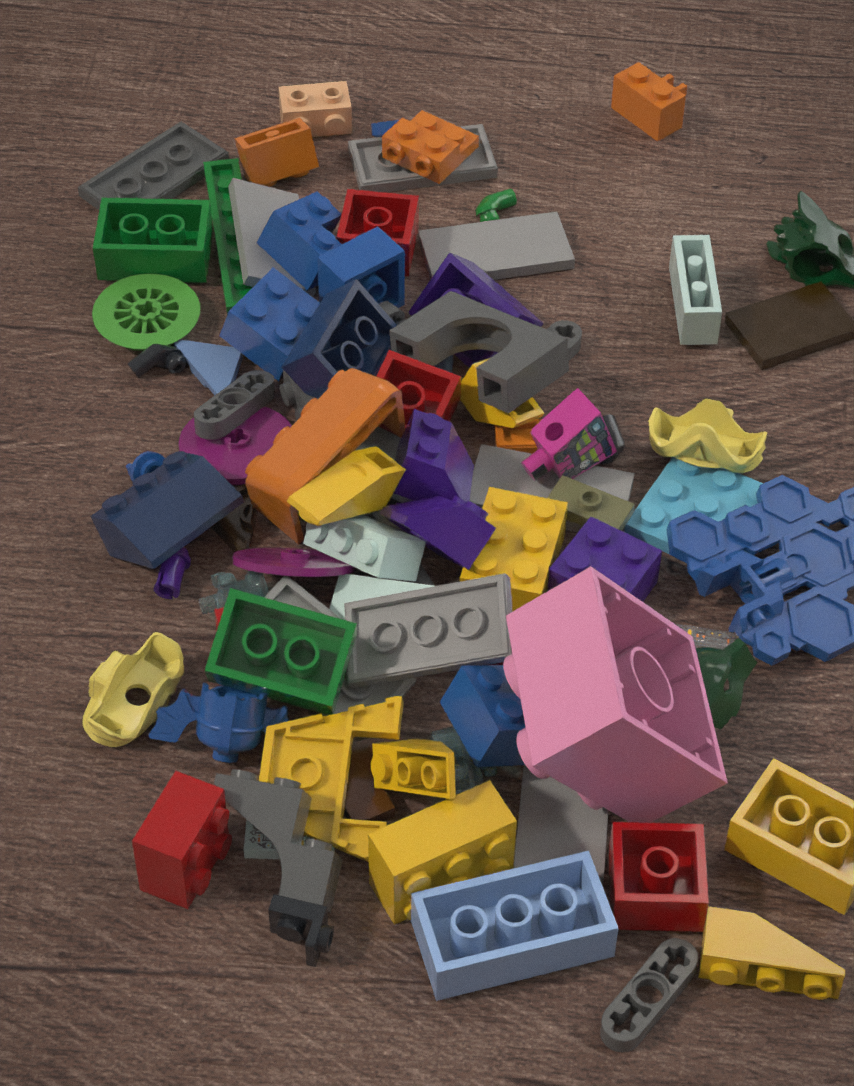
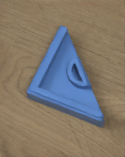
M181 339L174 343V347L178 348L186 359L190 371L214 395L236 380L243 360V354L234 347Z

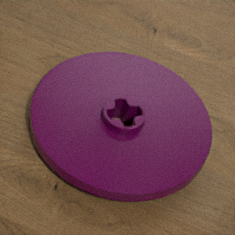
M262 407L226 436L219 439H204L196 435L194 418H192L181 431L179 451L203 456L231 485L245 484L247 478L245 470L248 464L256 456H263L273 446L276 435L284 427L289 426L291 428L292 425L280 413L270 408Z
M253 548L233 553V565L236 567L266 574L322 577L350 574L357 569L313 549Z

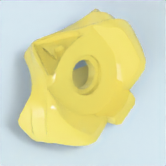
M704 399L695 408L679 417L671 416L656 407L649 418L650 444L652 449L660 456L675 457L698 467L724 468L734 473L749 472L756 468L763 460L761 454L766 448L767 432H745L734 421L733 410L726 408L720 401Z
M155 632L136 653L124 655L114 651L105 662L100 664L89 678L88 693L91 699L83 715L84 730L93 741L108 747L123 746L139 737L157 720V709L168 706L170 696L175 693L177 684L184 674V658L180 645L162 633ZM141 688L148 692L150 699L144 705L135 706L127 701L125 695L130 689Z

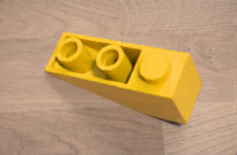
M377 446L355 450L289 496L287 502L299 511V516L304 521L316 526L375 512L386 507L406 469Z
M407 739L372 743L373 758L371 760V772L374 777L375 788L446 799L456 798L454 752L441 741Z
M708 906L703 930L698 978L709 979L719 985H732L735 983L754 986L765 992L787 991L800 993L817 1000L839 998L845 978V969L755 913Z

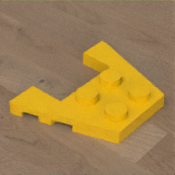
M402 696L385 698L386 702L366 707L364 704L348 707V711L328 716H322L321 713L266 727L259 781L273 784L274 779L278 777L301 783L300 789H303L312 798L304 835L332 844L338 850L369 862L368 834L388 824L382 821L343 819L353 738L367 737L399 740L404 704Z

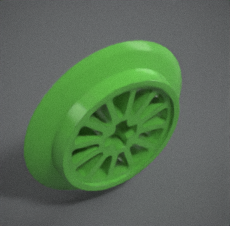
M139 274L123 278L108 286L96 299L92 310V318L98 332L110 342L131 350L144 351L152 344L170 346L185 337L198 322L201 307L196 293L184 282L161 274Z

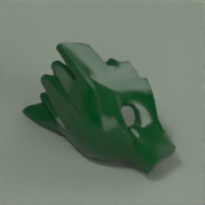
M800 191L797 195L798 210L792 211L794 218L783 217L781 220L782 224H775L774 231L778 234L776 237L778 242L769 240L766 243L769 255L772 259L786 264L785 269L789 272L790 278L804 283L805 286L822 281L825 286L836 284L854 289V247L851 237L841 226L829 220L821 208L809 196ZM819 266H832L833 268L830 271L822 272Z
M739 638L723 650L710 647L696 648L714 728L720 730L729 722L732 716H737L742 702L744 683L758 663L750 653L746 643ZM726 679H728L729 689L724 691Z

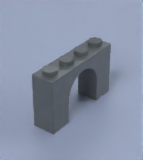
M452 291L389 330L391 351L432 366L437 365L455 353L466 350L483 349L498 352L476 367L479 401L507 413L519 407L569 371L568 338Z

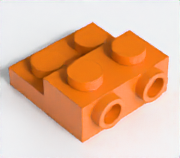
M423 110L411 121L401 118L382 136V158L438 184L444 181L479 147L478 135Z

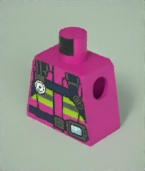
M577 388L532 428L531 435L538 450L523 460L521 464L534 481L541 478L551 469L559 478L564 475L574 479L616 453L617 450L601 412Z

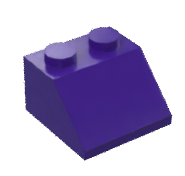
M414 409L397 446L395 461L405 468L406 471L393 493L411 500L441 496L452 500L455 495L465 502L470 501L474 464L452 422L446 421L436 414L424 413Z
M455 495L452 500L441 496H433L383 507L379 513L407 534L426 541L425 546L440 557L468 570L496 529V527L485 520L488 516L485 510L469 500L465 502Z

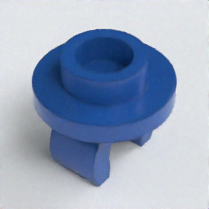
M153 451L141 453L136 457L133 464L129 463L126 465L131 481L133 482L143 474L152 473L163 465L165 458Z

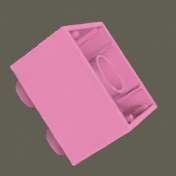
M591 566L506 615L512 654L504 659L503 668L511 689L521 699L525 728L518 732L516 741L519 754L532 774L540 779L552 777L575 790L581 799L594 810L604 807L628 822L651 823L728 783L693 636Z

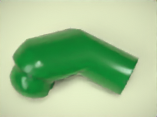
M510 188L484 197L475 209L476 217L480 218V222L499 220V215L496 211L515 206L517 199L513 189Z

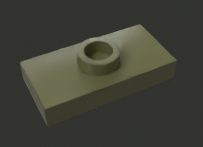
M564 475L561 476L547 497L568 502L566 520L581 526L590 517H593L622 531L634 513V503Z

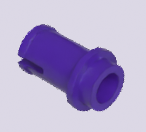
M183 547L161 563L157 581L153 588L155 594L159 597L172 599L173 596L178 598L180 595L184 572L191 565V558L186 548Z

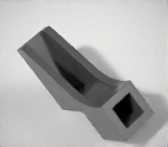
M237 769L231 771V776L216 773L214 785L224 789L226 802L262 832L276 847L282 867L279 895L327 906V912L331 913L343 859L336 852L331 851L332 844L306 839L305 844L301 845L312 800L303 789H300L301 783L278 777L274 779L273 784L257 781L258 775Z

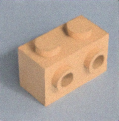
M347 81L279 87L281 123L301 118L310 127L312 137L352 134V107Z

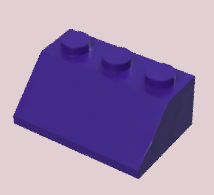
M450 252L408 312L413 316L452 291L539 327H542L544 324L474 262ZM475 349L458 352L454 355L470 368L472 364L491 358L498 352Z

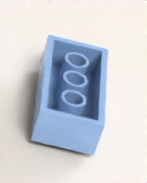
M589 851L411 893V923L436 1001L615 956L618 925Z

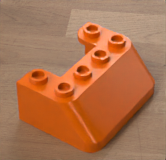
M350 368L347 371H338L330 380L328 389L319 399H311L302 409L301 417L291 428L289 426L284 427L276 435L273 446L263 456H256L248 464L245 470L247 475L245 484L252 506L298 545L304 540L298 510L287 502L289 496L355 451L381 423L397 436L402 437L405 430L402 393L389 381L355 368Z

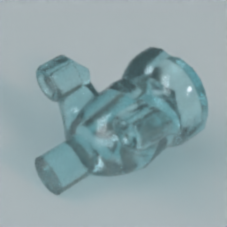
M248 571L244 579L237 581L234 574L219 572L211 575L212 584L215 589H218L217 593L200 598L198 602L200 610L204 615L214 612V609L225 606L230 588L265 597L269 592L263 573Z

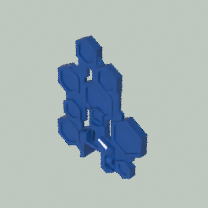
M781 475L759 486L756 492L758 504L751 507L747 505L739 507L727 513L725 519L721 521H716L696 510L670 520L666 529L669 554L687 563L688 573L695 581L699 595L706 597L731 585L745 603V605L738 608L729 626V633H736L744 643L750 645L755 658L773 666L785 660L792 648L795 651L803 650L826 662L854 648V605L845 601L848 597L847 592L854 589V487L840 493L837 500L827 503L811 495L808 487ZM840 521V523L847 527L834 532L819 523L829 527ZM779 543V552L763 560L754 556ZM801 586L810 588V590L785 602L783 600V595Z

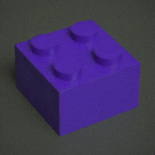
M590 517L549 568L547 591L591 566L643 602L658 582L662 550L596 518Z

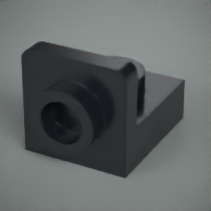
M273 894L268 909L270 932L277 934L287 941H306V964L316 967L321 952H329L334 935V926L328 925L327 906Z

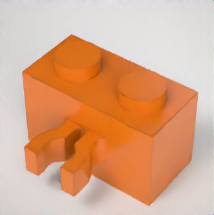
M638 62L614 75L611 108L658 142L682 128L687 85L681 83L679 86L673 87V75L669 73L661 78Z
M301 118L235 138L244 177L248 182L271 187L277 183V180L286 177H302L307 175L311 169L319 167L311 129Z

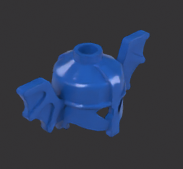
M203 683L201 696H194L186 689H181L178 699L173 704L157 709V722L150 731L149 738L177 742L184 728L190 722L197 720V737L200 742L213 749L212 758L221 762H237L239 753L250 751L261 743L262 732L266 733L267 726L289 721L288 707L282 706L277 709L266 707L267 693L255 695L223 685L209 690L208 683Z

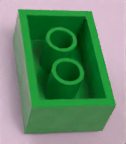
M101 198L93 243L97 280L118 281L139 274H161L176 278L182 282L207 283L213 237L210 200Z
M230 588L204 670L207 680L255 695L267 693L269 699L332 715L336 708L357 637V623Z

